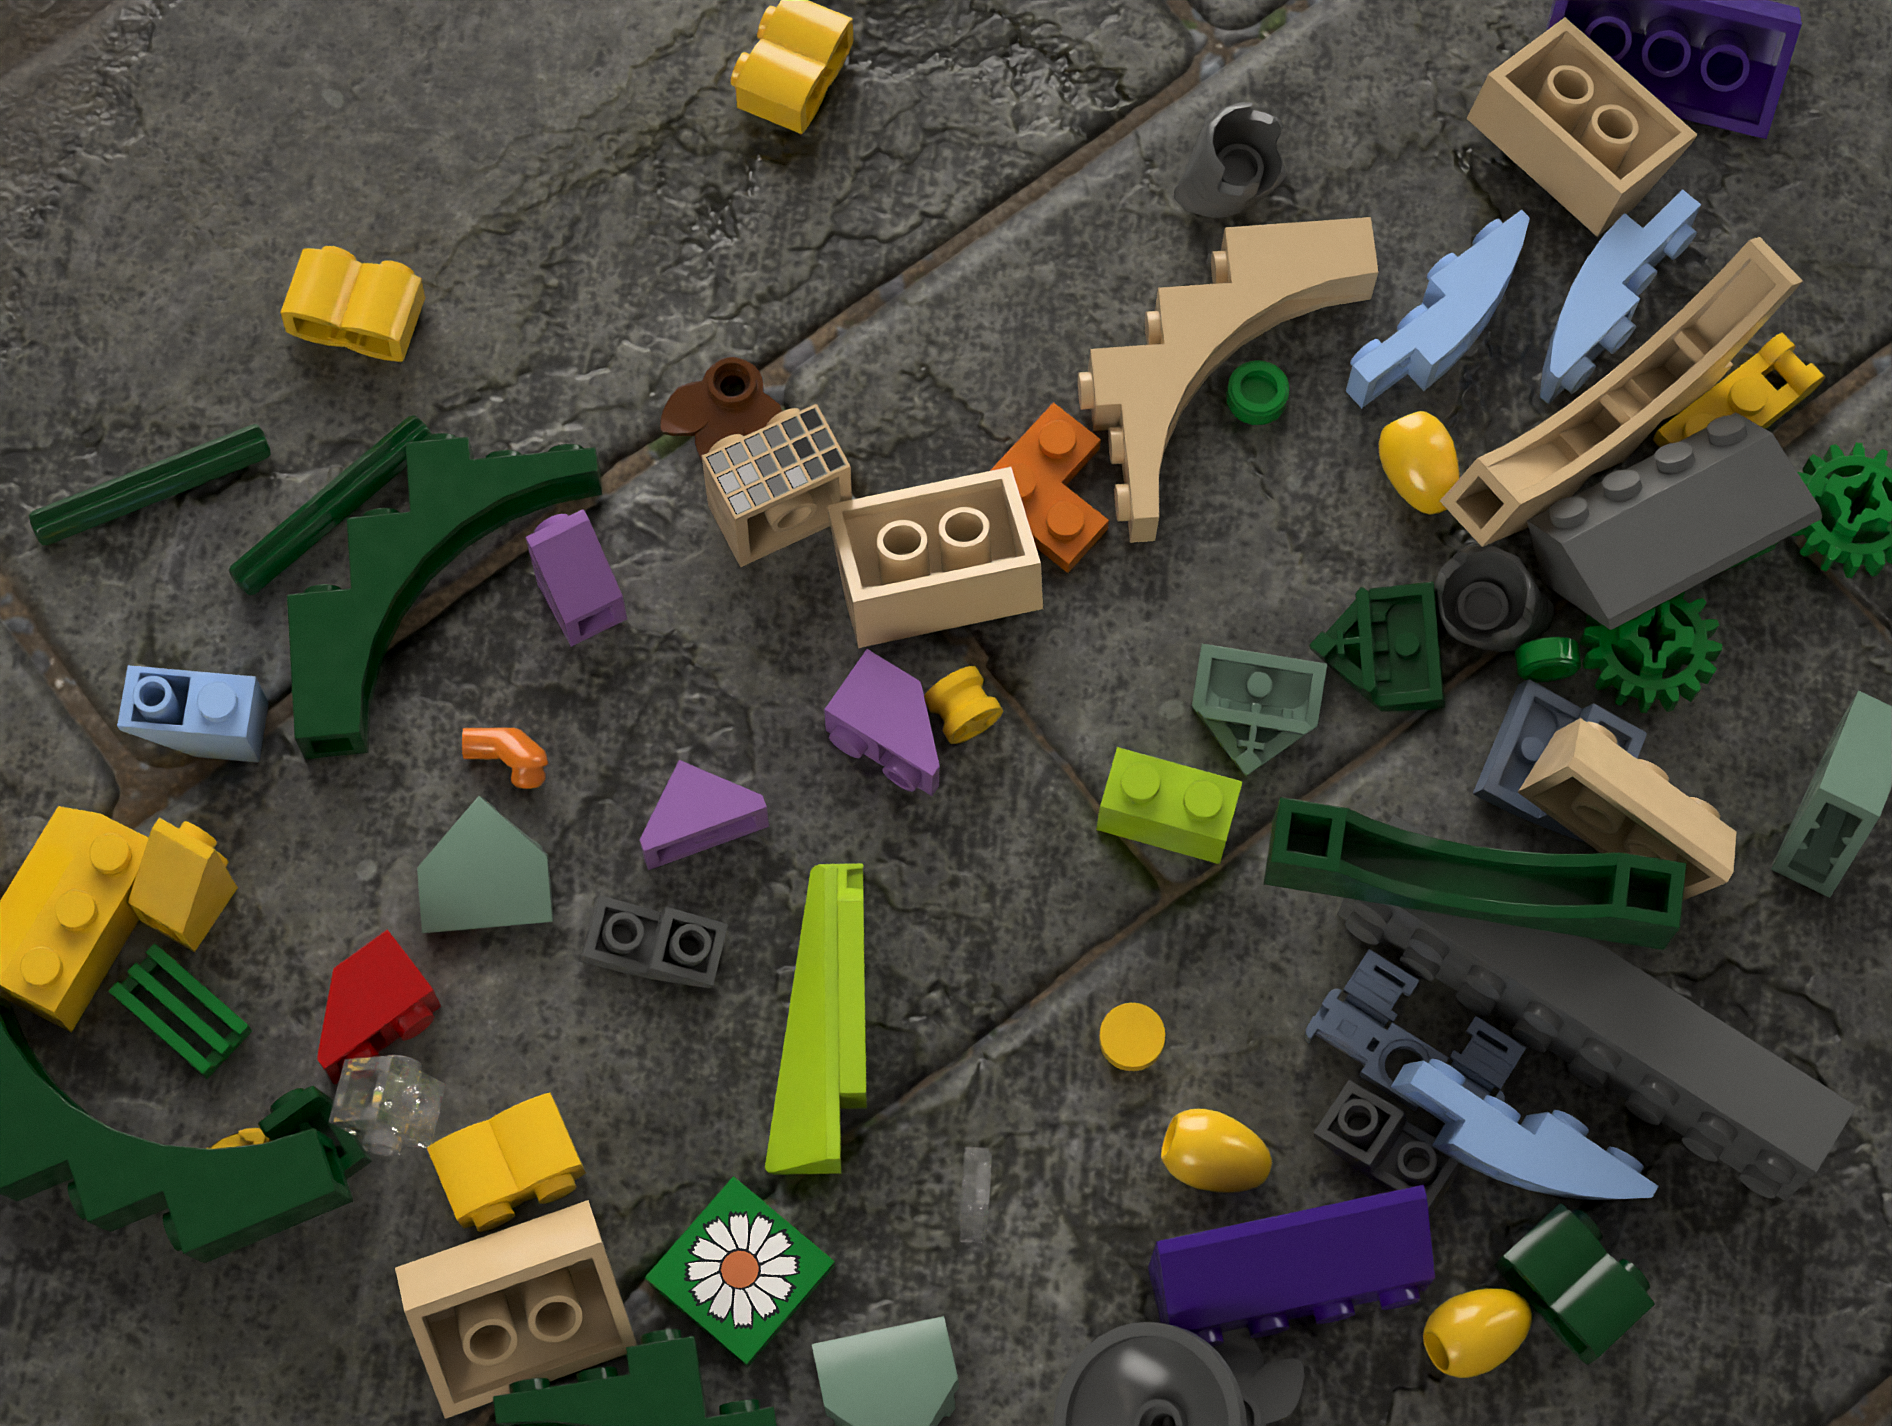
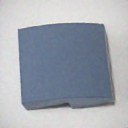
M1528 679L1518 684L1473 794L1513 815L1556 833L1585 842L1518 793L1519 789L1554 733L1579 718L1586 722L1597 723L1608 729L1616 737L1617 745L1636 759L1647 733L1594 703L1582 709Z

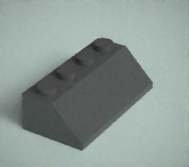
M1735 412L1732 415L1722 416L1711 421L1705 429L1679 442L1662 446L1654 455L1627 469L1608 474L1602 482L1573 497L1556 501L1548 510L1527 520L1542 583L1612 630L1822 519L1819 505L1773 433Z

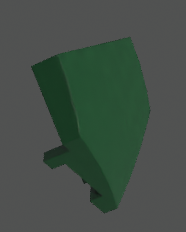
M1433 581L1370 588L1369 591L1361 586L1355 593L1356 599L1326 633L1321 631L1309 645L1310 649L1320 659L1327 663L1331 669L1381 712L1445 708L1436 589Z

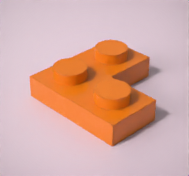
M1053 402L990 471L1007 467L1012 468L1036 548L1069 573L1108 530L1109 520L1066 487L1099 451L1101 439Z

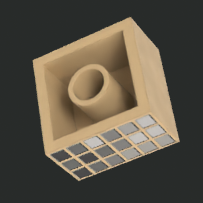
M817 404L801 411L798 408L782 411L775 415L767 423L766 427L744 437L741 434L725 437L715 443L709 453L702 455L708 507L740 567L829 527L830 521L827 505L852 500L851 466Z

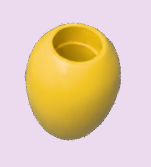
M1424 411L1409 414L1386 425L1381 431L1379 439V456L1383 470L1394 488L1404 500L1422 513L1432 515L1447 510L1440 500L1459 480L1460 472L1455 446L1445 426L1436 417Z
M1189 1109L1175 1115L1169 1124L1161 1150L1163 1164L1176 1179L1193 1188L1211 1192L1234 1193L1256 1188L1266 1181L1272 1165L1269 1149L1251 1129L1232 1117L1208 1109Z
M1486 1288L1454 1296L1441 1304L1429 1316L1423 1331L1426 1351L1434 1365L1446 1375L1468 1378L1487 1373L1502 1364L1523 1343L1532 1324V1311L1525 1298L1514 1291L1506 1289Z

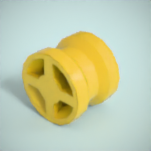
M976 666L964 667L950 673L934 684L924 695L926 706L930 712L939 714L943 719L944 726L942 731L950 744L962 743L979 735L992 726L1003 713V709L997 699L987 696L982 689L984 679Z

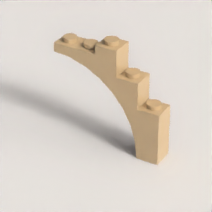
M1371 217L1225 227L1221 251H1212L1211 254L1213 284L1158 288L1155 311L1145 312L1147 345L1090 349L1088 372L1078 373L1080 409H1091L1093 431L1108 430L1111 464H1122L1124 484H1115V510L1118 522L1128 521L1130 543L1155 541L1159 521V474L1164 451L1182 411L1207 377L1241 346L1281 322L1323 307L1370 300L1372 298L1378 276V265Z
M1761 237L1749 240L1680 312L1639 349L1599 382L1547 420L1508 444L1477 458L1440 502L1481 547L1528 528L1527 520L1548 510L1556 501L1572 497L1591 475L1624 462L1663 419L1680 413L1713 388L1733 366L1730 362L1732 358L1803 282L1802 279Z

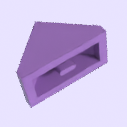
M679 760L640 838L643 857L648 870L769 827L767 806L761 794Z

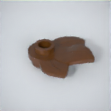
M727 357L713 364L706 371L702 381L684 384L674 391L663 409L660 428L661 432L665 435L695 436V446L702 462V455L709 453L711 447L721 439L734 434H741L744 437L766 427L767 423L775 415L782 412L780 404L764 393L762 376L753 364L741 358ZM729 384H738L744 388L742 394L734 397L724 395L722 390Z

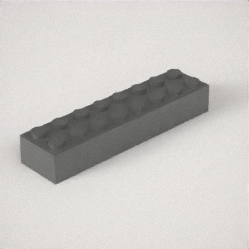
M1395 814L1388 822V825L1428 836ZM1343 898L1337 913L1338 916L1346 920L1345 927L1358 939L1371 945H1377L1379 942L1401 955V963L1410 972L1428 981L1437 978L1456 990V998L1466 1008L1482 1016L1493 1014L1513 1027L1512 1034L1521 1043L1538 1052H1545L1547 1049L1570 1063L1568 1065L1569 1071L1580 1081L1594 1088L1600 1089L1606 1086L1626 1099L1625 1106L1635 1116L1653 1125H1659L1660 1122L1664 1123L1684 1136L1682 1138L1683 1144L1694 1154L1713 1162L1720 1159L1741 1173L1739 1178L1743 1184L1761 1196L1767 1198L1778 1196L1786 1201L1816 1174L1857 1107L1591 938Z

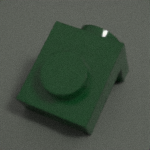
M310 1086L305 1090L297 1088L285 1093L271 1105V1114L258 1123L263 1134L272 1141L312 1128L331 1138L346 1180L372 1162L333 1100L315 1086Z

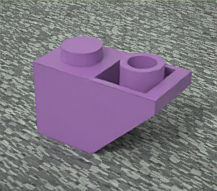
M584 509L570 516L567 514L554 515L540 523L533 534L526 536L537 584L570 646L578 644L627 620L622 593Z
M866 649L824 709L826 731L830 733L829 739L837 748L854 758H861L864 754L884 766L882 771L885 776L899 787L911 792L915 791L918 787L933 796L939 787L940 765L921 681Z

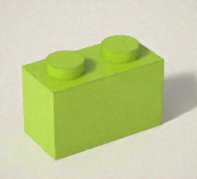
M1117 747L1100 804L1096 830L1220 864L1242 781Z

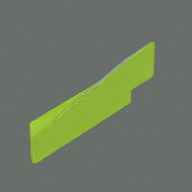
M863 863L818 864L810 871L765 1162V1170L772 1175L841 1173L840 1109L867 1108Z

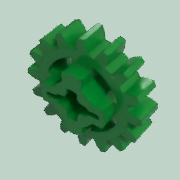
M1856 442L1849 455L1844 456L1839 446L1834 444L1829 447L1823 457L1824 460L1813 454L1802 468L1804 473L1798 472L1819 505L1822 519L1790 536L1804 535L1807 539L1800 551L1803 557L1811 555L1816 551L1823 555L1821 570L1827 572L1834 562H1839L1843 564L1845 577L1853 578L1860 565L1864 564L1866 570L1873 577L1880 573L1885 565V560L1892 564V469L1885 465L1888 451L1881 449L1874 459L1865 457L1863 443ZM1856 497H1859L1861 499L1857 507L1859 512L1850 524L1847 520L1852 511L1849 509Z
M1684 591L1612 630L1590 615H1587L1585 621L1590 627H1585L1579 644L1592 648L1591 651L1587 652L1582 662L1584 669L1599 668L1602 672L1595 684V688L1599 691L1613 685L1618 689L1615 698L1616 705L1622 706L1629 696L1638 698L1640 713L1646 714L1654 700H1659L1666 712L1674 710L1679 701V694L1684 699L1692 702L1701 690L1700 683L1708 684L1717 668L1711 662L1716 661L1722 651V644L1708 640L1719 627L1718 620H1702L1699 616L1707 603L1703 598L1694 600L1689 604L1683 599ZM1648 627L1649 639L1652 640V648L1658 651L1653 661L1652 649H1649V640L1643 637ZM1682 664L1688 665L1679 674L1662 679V673L1667 669L1679 670Z

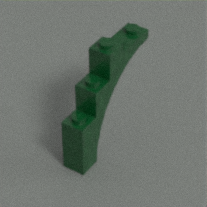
M435 433L425 436L421 441L406 442L410 512L400 513L391 508H377L365 512L362 517L347 518L351 588L341 589L336 585L319 584L306 588L304 593L287 595L294 736L304 759L369 753L370 707L382 660L404 615L429 582L468 546L509 521L553 504L603 495L596 447L583 448L577 444H561L550 448L548 452L521 454L514 450H498L489 453L485 458L474 459L469 437H457L448 433Z
M0 996L1 1195L15 1201H20L74 1178V1181L68 1183V1194L75 1212L80 1219H87L88 1223L109 1232L169 1208V1212L164 1213L162 1219L170 1243L176 1251L182 1250L183 1254L203 1263L212 1261L353 1202L333 1140L314 1128L264 1144L205 1149L158 1144L117 1131L97 1120L55 1083L29 1047L10 1001Z
M678 1329L658 1330L640 1336L641 1345L626 1347L630 1374L618 1376L617 1368L615 1367L594 1368L577 1373V1383L550 1387L548 1378L526 1379L509 1384V1394L493 1396L496 1424L498 1426H777L774 1407L761 1409L760 1401L757 1399L739 1400L719 1406V1416L707 1417L699 1353L695 1337L682 1338L681 1331Z

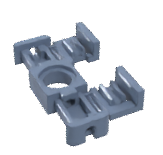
M1370 949L1343 989V992L1348 994L1344 1002L1338 1000L1342 990H1331L1305 1031V1040L1308 1044L1317 1035L1364 1065L1360 1077L1413 1111H1416L1419 1105L1391 1087L1393 1081L1388 1077L1385 1070V1060L1391 1052L1398 1049H1408L1418 1055L1421 1061L1424 1060L1427 1063L1432 1058L1444 1063L1448 1059L1453 1060L1450 1066L1459 1071L1466 1079L1462 1086L1484 1100L1486 1095L1490 1096L1489 1094L1494 1087L1498 1090L1502 1088L1526 1049L1525 1046L1475 1016L1466 1030V1033L1471 1035L1472 1038L1464 1051L1460 1054L1454 1050L1450 1057L1445 1056L1393 1023L1398 1014L1391 1010L1402 993L1410 997L1416 989L1419 980ZM1389 1020L1392 1022V1024L1390 1025L1388 1030L1384 1029V1027ZM1500 1090L1495 1098L1504 1102L1505 1096Z

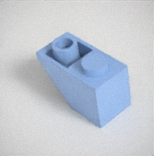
M128 665L117 727L120 731L195 757L259 762L269 702L255 676Z

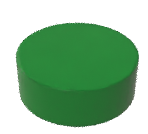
M1261 360L1246 362L1237 367L1230 376L1226 392L1227 405L1232 414L1244 423L1251 425L1269 424L1279 418L1286 408L1289 396V382L1283 371L1270 362Z
M1550 637L1537 639L1522 644L1515 650L1517 673L1524 680L1530 679L1533 682L1557 681L1574 675L1581 668L1578 642L1570 638Z

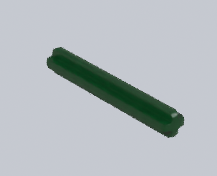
M415 415L408 416L234 562L229 568L233 581L248 595H255L407 467L406 442L421 441L425 436L432 434L430 429Z
M252 424L36 509L29 514L30 524L37 540L42 545L47 546L267 459L271 455L270 447L262 428L258 424Z

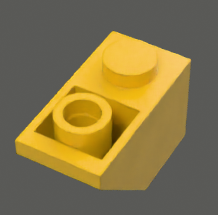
M159 817L151 829L128 904L141 922L195 952L238 887L226 869L229 861L214 849L217 841L211 835L187 821H184L180 828H177Z

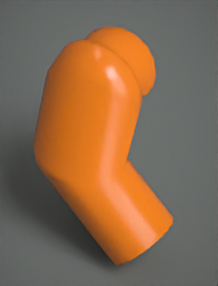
M463 728V759H501L507 766L512 768L511 782L517 788H537L544 783L546 779L544 766L548 764L545 750L522 730L517 728Z

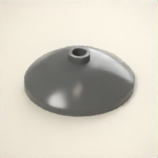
M1139 1322L1119 1326L1104 1333L1092 1341L1077 1356L1060 1386L1055 1404L1053 1426H1162L1164 1419L1168 1415L1174 1419L1176 1426H1247L1243 1397L1234 1374L1226 1361L1208 1342L1198 1335L1175 1325Z

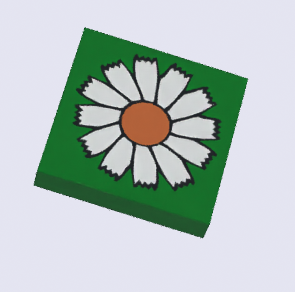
M733 1176L646 1275L645 1279L648 1284L748 1368L835 1267V1261Z

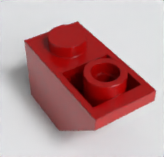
M388 929L333 968L317 1060L334 1085L345 1077L348 1080H354L367 1073L380 1060V1051L399 1037L406 1041L423 1032L433 1022L435 1018L433 1012L441 1007L434 989Z

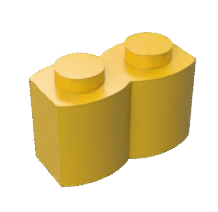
M781 0L777 7L769 6L764 12L757 32V38L760 41L750 54L743 52L738 58L732 72L731 85L736 90L737 108L803 134L816 115L827 88L838 75L854 41L853 18L809 0Z
M324 246L321 250L305 248L302 250L280 312L285 331L313 343L346 347L369 357L402 362L405 359L425 300L422 278L416 276L411 268L399 262L361 263L350 252L339 247Z
M550 1092L523 1101L502 1111L489 1120L458 1130L426 1147L457 1221L463 1229L475 1225L479 1232L494 1229L510 1221L515 1216L512 1208L524 1201L537 1197L540 1204H546L567 1196L577 1188L574 1180L586 1174L560 1111Z

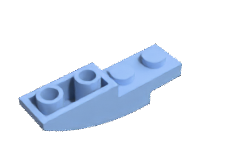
M1683 189L1644 228L1624 213L1605 233L1586 259L1570 288L1549 342L1540 388V397L1546 403L1550 404L1564 389L1571 394L1576 392L1595 370L1596 365L1592 361L1604 349L1611 354L1615 353L1628 340L1636 328L1631 319L1640 300L1638 296L1647 288L1657 274L1654 266L1666 255L1672 260L1676 259L1696 236L1697 231L1692 228V224L1701 204Z
M1520 210L1504 223L1500 219L1490 222L1476 235L1472 242L1473 246L1459 257L1454 253H1450L1439 260L1427 274L1429 282L1422 305L1414 308L1400 321L1397 326L1398 332L1383 343L1378 339L1370 341L1354 355L1350 362L1352 369L1346 392L1361 409L1407 374L1425 391L1442 377L1472 346L1489 323L1501 302L1513 274L1530 219L1523 210Z
M1432 1058L1429 1063L1423 1060L1404 1064L1391 1085L1393 1089L1445 1123L1433 1143V1147L1458 1162L1496 1180L1529 1191L1563 1198L1586 1200L1652 1198L1658 1188V1185L1640 1174L1644 1166L1637 1159L1615 1147L1609 1146L1606 1151L1586 1138L1589 1129L1573 1116L1559 1110H1554L1552 1114L1545 1112L1526 1115L1522 1124L1519 1125L1517 1122L1521 1115L1514 1108L1492 1096L1486 1095L1484 1100H1482L1462 1086L1466 1079L1459 1071L1440 1060Z

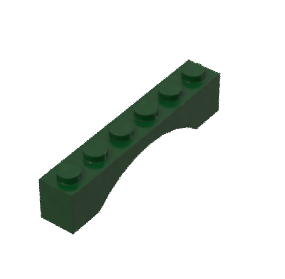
M1280 797L1272 821L1263 884L1664 950L1680 928L1686 863L1621 852L1548 854L1472 846L1406 831L1371 819L1349 808Z

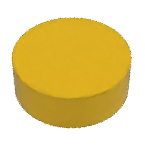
M1140 1003L1121 1004L1113 1008L1105 1016L1101 1024L1099 1035L1101 1051L1105 1058L1119 1069L1125 1071L1146 1069L1157 1061L1163 1051L1165 1043L1164 1024L1159 1015L1146 1005Z

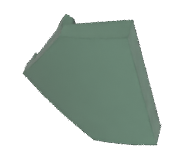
M1201 644L1191 708L1246 777L1318 726L1327 663Z
M481 795L476 798L417 867L422 933L553 922L554 920L548 854L542 850L543 847L530 839Z
M944 1316L812 1344L825 1413L827 1417L834 1420L835 1426H937L943 1417H950L956 1409L954 1394L959 1388V1381Z

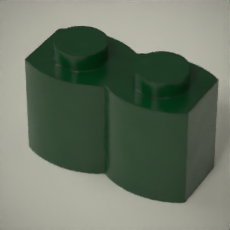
M1560 1203L1494 1265L1514 1291L1525 1298L1529 1306L1542 1316L1557 1337L1580 1360L1589 1365L1615 1343L1655 1303L1647 1293L1650 1289V1284L1643 1273L1626 1259H1621L1617 1262L1600 1244L1603 1235L1595 1222L1581 1210L1574 1209L1569 1211Z

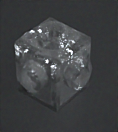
M402 1055L345 1059L329 1123L363 1140L361 1146L374 1154L397 1157L401 1155L402 1149L426 1148L433 1141L446 1084L422 1072L423 1065L419 1061Z

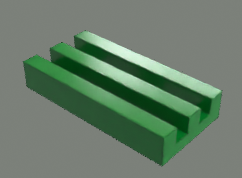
M154 943L145 952L148 955L140 965L136 962L127 971L129 976L121 984L117 981L109 992L120 1004L205 1079H208L251 1034L252 1029ZM161 968L225 1024L231 1032L223 1039L152 975ZM141 987H144L214 1050L205 1059L139 1001L134 994Z

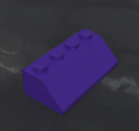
M1553 0L1546 31L1566 17L1678 118L1767 139L1802 22L1799 7L1769 0Z
M1424 1185L1156 1241L1148 1265V1271L1160 1322L1186 1329L1198 1335L1212 1347L1224 1343L1222 1332L1246 1327L1249 1329L1251 1338L1265 1337L1290 1329L1288 1320L1314 1314L1316 1323L1324 1324L1355 1315V1305L1379 1300L1381 1309L1389 1310L1419 1302L1421 1300L1419 1292L1425 1291L1435 1278L1428 1202Z

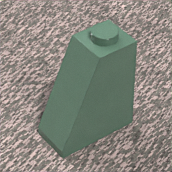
M1858 690L1828 743L1771 870L1829 898L1831 897L1880 818L1892 787V706Z

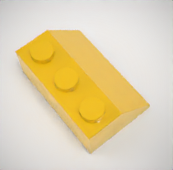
M61 806L57 807L0 900L1 997L72 1033L139 921V918L128 904V900L149 837L100 813Z

